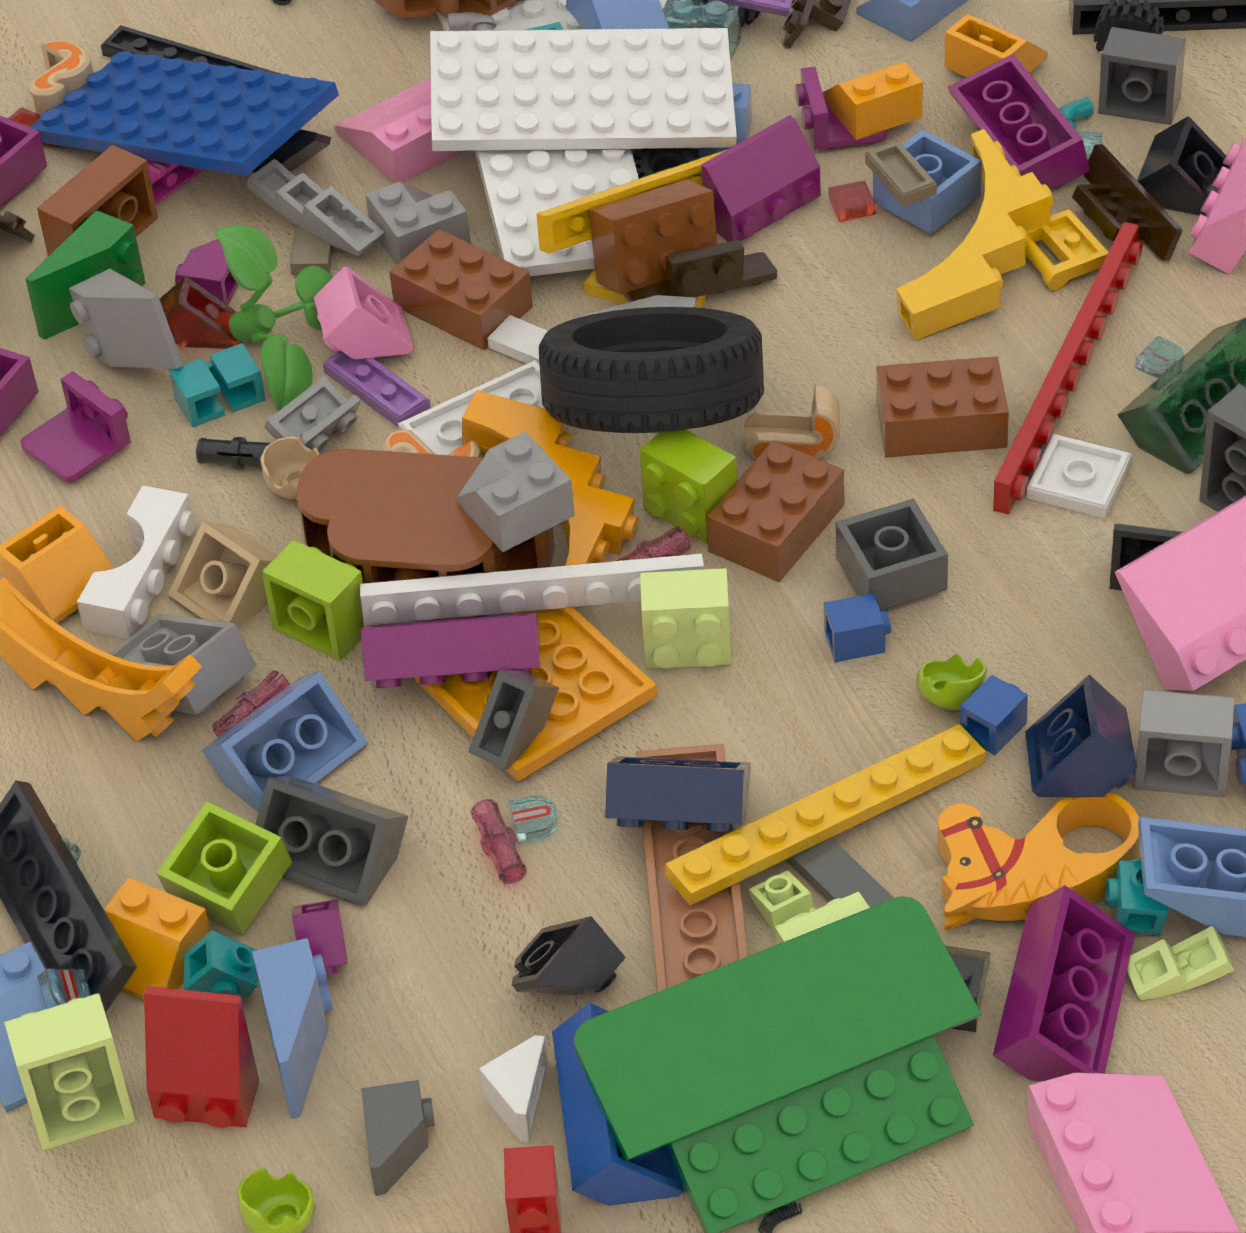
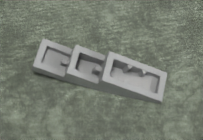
M276 159L248 177L247 188L274 210L312 235L357 257L385 236V231L332 186L323 190L303 172L295 177Z

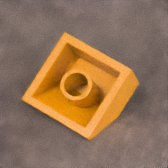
M906 62L856 77L823 92L825 103L855 140L922 118L923 82Z
M128 877L104 908L105 913L137 966L121 991L144 1001L146 986L179 989L184 982V953L211 931L206 909Z

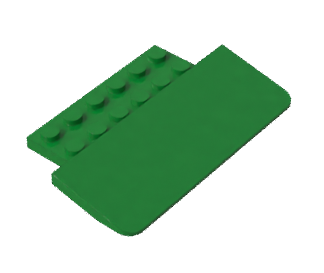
M902 896L890 899L583 1022L577 1029L574 1036V1049L590 1088L625 1161L628 1162L668 1146L704 1233H722L777 1208L784 1207V1205L796 1202L973 1127L974 1123L935 1035L972 1021L982 1014L926 909L917 900Z

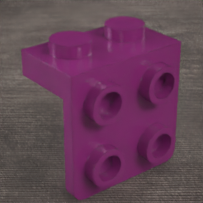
M816 67L801 68V84H795V96L797 106H802L804 130L809 129L814 150L870 144L886 139L887 130L855 140L825 103Z
M74 371L60 379L67 408L24 436L20 441L23 451L64 482L77 480L131 443L126 421L128 413L123 404L117 399L109 398L100 391L93 381H86Z

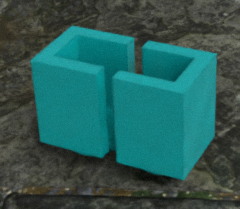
M243 343L211 354L209 362L205 363L200 358L184 364L178 369L169 370L174 398L192 428L225 416L224 408L215 394H222L232 412L266 400L261 371Z

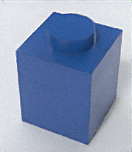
M874 593L824 603V633L834 662L885 653V635L891 634V624L887 610L879 609Z
M991 675L960 706V725L983 749L996 755L1027 724L1028 694L1022 692L1014 684L1006 683Z

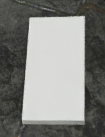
M534 360L398 423L399 430H411L435 454L449 455L450 452L462 446V416L476 390L544 408L541 398L539 363ZM480 452L481 457H484L486 455Z

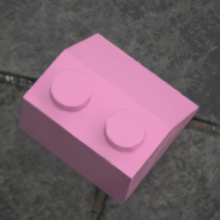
M344 266L314 296L318 312L317 319L321 323L323 331L322 339L334 352L339 353L342 351L353 360L409 354L414 349L402 307L347 266Z

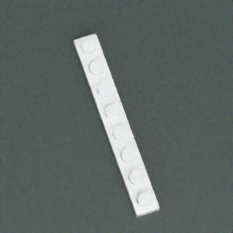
M702 554L365 583L360 584L364 626L641 601L640 573L703 570L704 564Z

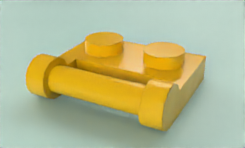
M1070 209L1051 215V224L1026 231L1029 247L1025 248V256L1043 275V282L1052 291L1063 288L1068 280L1100 269L1108 254L1105 247ZM1042 240L1061 263L1054 265L1034 242Z

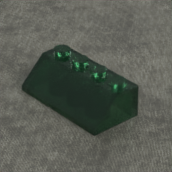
M1246 318L1212 330L1117 414L1139 449L1185 474L1192 473L1203 463L1208 410L1239 384L1246 388Z

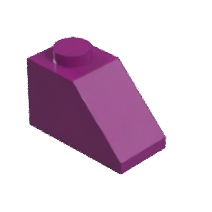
M218 239L190 249L183 264L178 265L175 273V284L180 288L183 304L226 310L239 286L228 268L222 245Z
M338 899L293 906L292 919L296 941L308 938L312 956L320 954L322 956L326 975L340 972L339 965L347 964V953Z

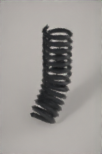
M793 1202L790 1205L787 1204V1207L784 1205V1208H777L774 1212L770 1211V1214H767L760 1223L758 1231L760 1233H772L778 1223L786 1219L788 1220L792 1216L801 1215V1204L798 1203L797 1206V1203Z

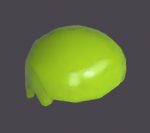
M958 653L946 661L931 660L924 662L917 674L918 690L929 703L948 711L960 710V706L985 682L987 668L980 658H976L972 665L966 664Z
M259 1168L244 1177L237 1189L242 1221L245 1227L252 1233H301L311 1223L316 1210L311 1187L297 1179L291 1171L284 1177L277 1178L273 1177L266 1168Z

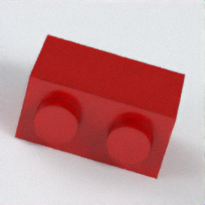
M554 1145L504 1148L505 1202L510 1233H561L560 1195Z

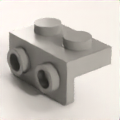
M323 377L269 418L264 428L276 440L292 436L299 437L307 448L311 450L317 448L320 452L330 441L329 436L337 430L340 433H344L358 419L356 411L361 403V399L355 394L347 400Z

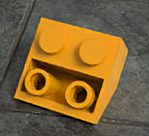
M966 14L945 32L944 67L964 77H968L1013 53L1030 73L1048 55L1047 51L969 14Z
M61 505L0 545L1 578L5 577L29 602L55 623L60 622L78 609L77 600L93 572L114 569L86 525Z

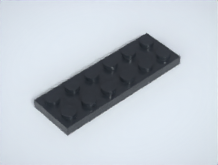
M15 780L0 803V899L25 944L31 942L51 979L61 1003H68L69 1000L60 970H71L79 998L99 993L106 1013L137 966L32 785L28 782Z

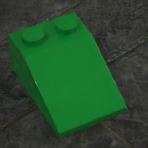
M99 211L94 212L25 279L40 338L47 339L79 325L70 308V303L73 302L69 291L70 287L108 269L119 273L140 286L146 283L133 224Z

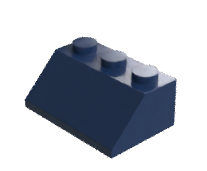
M1090 674L1025 731L1032 792L1038 797H1104L1114 787L1121 788L1132 778L1137 768L1127 708Z
M617 756L607 763L605 818H616V826L644 827V820L662 821V828L685 830L689 829V822L707 823L708 831L732 832L734 831V824L742 825L746 818L751 762Z

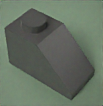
M499 670L468 752L503 769H509L544 729L559 687L524 671Z
M419 1080L361 1088L369 1163L375 1196L386 1194L428 1148L426 1128L435 1126L431 1098L422 1099Z

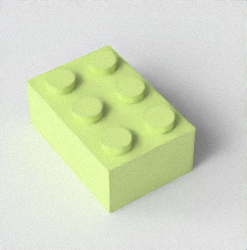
M99 993L85 998H76L68 1003L39 1012L27 1013L19 1018L4 1022L42 1150L136 1122Z

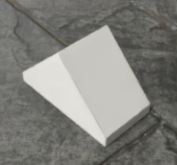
M535 1035L479 1068L483 1097L521 1142H530L547 1071L548 1059L545 1036Z

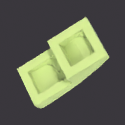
M1213 926L1172 947L1165 939H1162L1131 955L1127 969L1137 996L1141 1001L1180 993L1235 971L1222 939Z

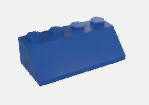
M588 1003L552 1031L572 1191L608 1206L678 1197L684 1193V1187L668 1146L626 1162L590 1088L574 1049V1036L583 1022L609 1011Z

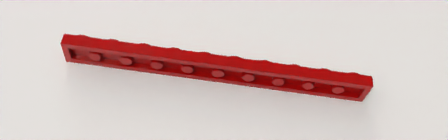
M1123 222L994 480L993 511L1009 515L1016 499L1022 500L1028 486V475L1030 472H1035L1041 460V448L1043 444L1048 445L1054 434L1056 418L1062 419L1065 414L1069 391L1075 392L1077 390L1081 377L1082 365H1089L1093 354L1094 341L1102 339L1106 327L1107 314H1114L1118 303V292L1120 289L1125 290L1129 283L1131 265L1137 266L1140 261L1143 243L1138 242L1139 225Z

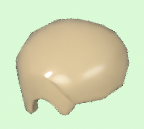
M294 436L277 439L265 447L260 462L263 478L268 488L280 497L297 500L296 491L301 473L312 459L320 455L318 449L314 448L311 450L307 448L299 437Z

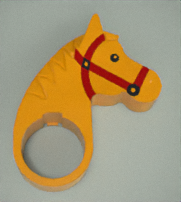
M1110 792L1104 797H1063L1024 838L1014 839L1000 829L985 826L981 813L969 804L959 803L945 808L938 819V851L948 867L947 874L942 876V899L946 903L944 907V916H946L944 930H952L976 918L995 921L1025 920L1028 907L1064 885L1092 904L1100 901L1105 897L1107 878H1114L1119 861L1138 859L1139 817L1135 809L1125 799ZM1099 826L1118 834L1124 840V843L1108 852H1083L1079 854L1066 848L1062 837L1069 831L1079 827Z

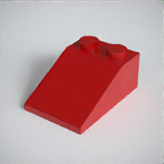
M146 986L144 992L146 1087L154 1118H162L173 1123L189 1121L208 1123L219 1128L228 1126L246 1128L258 1088L259 1076L241 996Z

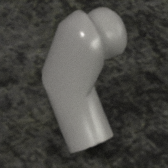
M474 12L448 14L449 31L494 30L496 27L495 20L489 15Z

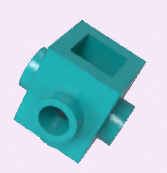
M1141 859L1120 860L1114 878H1107L1105 904L1106 906H1113V919L1135 934L1160 936L1168 912L1172 908L1144 895Z
M211 930L184 953V990L241 996L242 1000L258 987V977L252 951L256 949Z

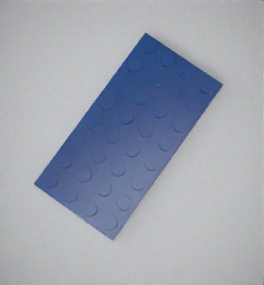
M124 51L115 54L111 58V62L101 70L89 75L87 78L88 82L85 85L67 93L64 96L63 103L44 112L40 119L30 128L40 132L43 143L104 152L111 145H114L146 160L247 176L338 97L339 93L335 82L318 80L317 78H302L290 76L289 74H274L261 70L239 69L234 66L224 67L210 65L206 62L196 63L183 61L182 59H168L155 55H140Z

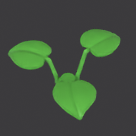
M246 225L224 227L217 230L214 234L222 245L228 268L241 287L246 290L255 291L247 302L240 305L241 311L234 313L230 317V331L235 339L243 343L251 340L253 343L264 341L261 348L262 367L270 394L277 411H279L310 388L313 374L311 363L305 351L299 345H288L286 336L268 333L272 331L276 318L303 308L308 324L314 329L322 330L321 323L317 319L318 312L314 296L333 277L319 266L306 267L297 274L295 279V290L301 302L274 312L268 306L262 304L255 305L272 284V277L269 273L274 271L278 264L275 248L269 238L256 228Z

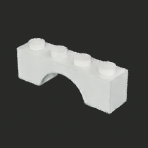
M142 485L127 512L133 543L141 547V549L133 559L120 567L93 572L77 600L84 631L128 639L134 634L137 626L144 623L149 604L154 595H158L161 592L166 573L171 565L177 563L184 540L187 536L192 535L195 528L196 515L191 510L189 496L186 493Z

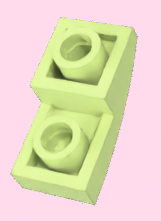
M788 870L749 889L751 899L774 934L775 927L782 925L788 919L795 916H803L816 910L813 907L811 892Z

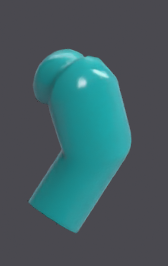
M1088 97L1064 104L1058 108L1075 130L1076 125L1073 121L1093 115L1094 113L1093 104Z

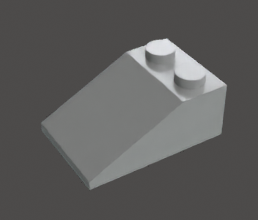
M111 269L69 288L73 302L70 303L72 314L76 321L83 325L86 333L83 343L88 354L93 359L96 358L109 367L178 369L183 366L157 294Z
M159 614L109 653L130 662L150 666H173L191 654L202 668L191 678L196 685L179 701V705L173 710L191 715H199L208 711L214 705L216 698L225 691L240 685L244 680L243 676L256 667L235 623Z

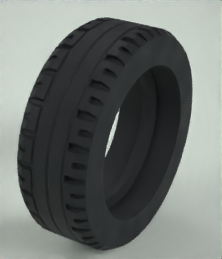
M646 307L602 312L572 319L553 327L544 335L538 347L542 405L552 418L576 428L613 433H656L700 428L726 422L748 413L755 408L764 394L762 334L750 319L727 311L695 307Z

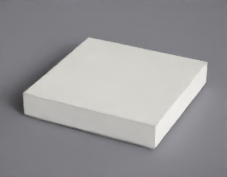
M1053 434L1028 484L1026 499L1106 519L1131 466L1132 453Z

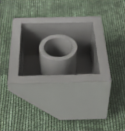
M399 181L365 194L369 219L385 231V236L379 241L396 265L438 229L471 244L467 210L451 190L433 196Z
M526 431L490 448L457 496L458 504L502 552L575 516L571 479Z
M1143 690L1135 789L1225 797L1232 742L1234 698Z

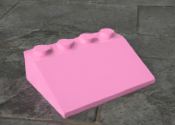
M431 77L334 125L335 131L394 183L399 181L405 182L463 152L432 151Z
M1246 137L1240 146L1233 143L1223 161V164L1227 165L1228 168L1223 166L1212 184V187L1217 189V192L1211 190L1200 210L1206 213V216L1200 214L1189 233L1195 239L1188 253L1229 275L1246 251Z
M1246 496L1115 571L1164 689L1194 691L1246 660Z
M1072 1073L1029 1085L1027 1120L1078 1233H1240L1164 1076Z

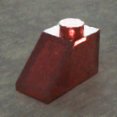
M185 276L159 298L174 341L180 347L228 349L241 344L240 341L234 338L229 327L230 317L237 311Z

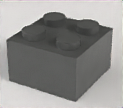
M1112 27L1101 56L1098 113L1172 125L1181 99L1186 38Z
M914 498L836 522V558L857 595L874 593L879 609L891 608L947 590L948 554Z

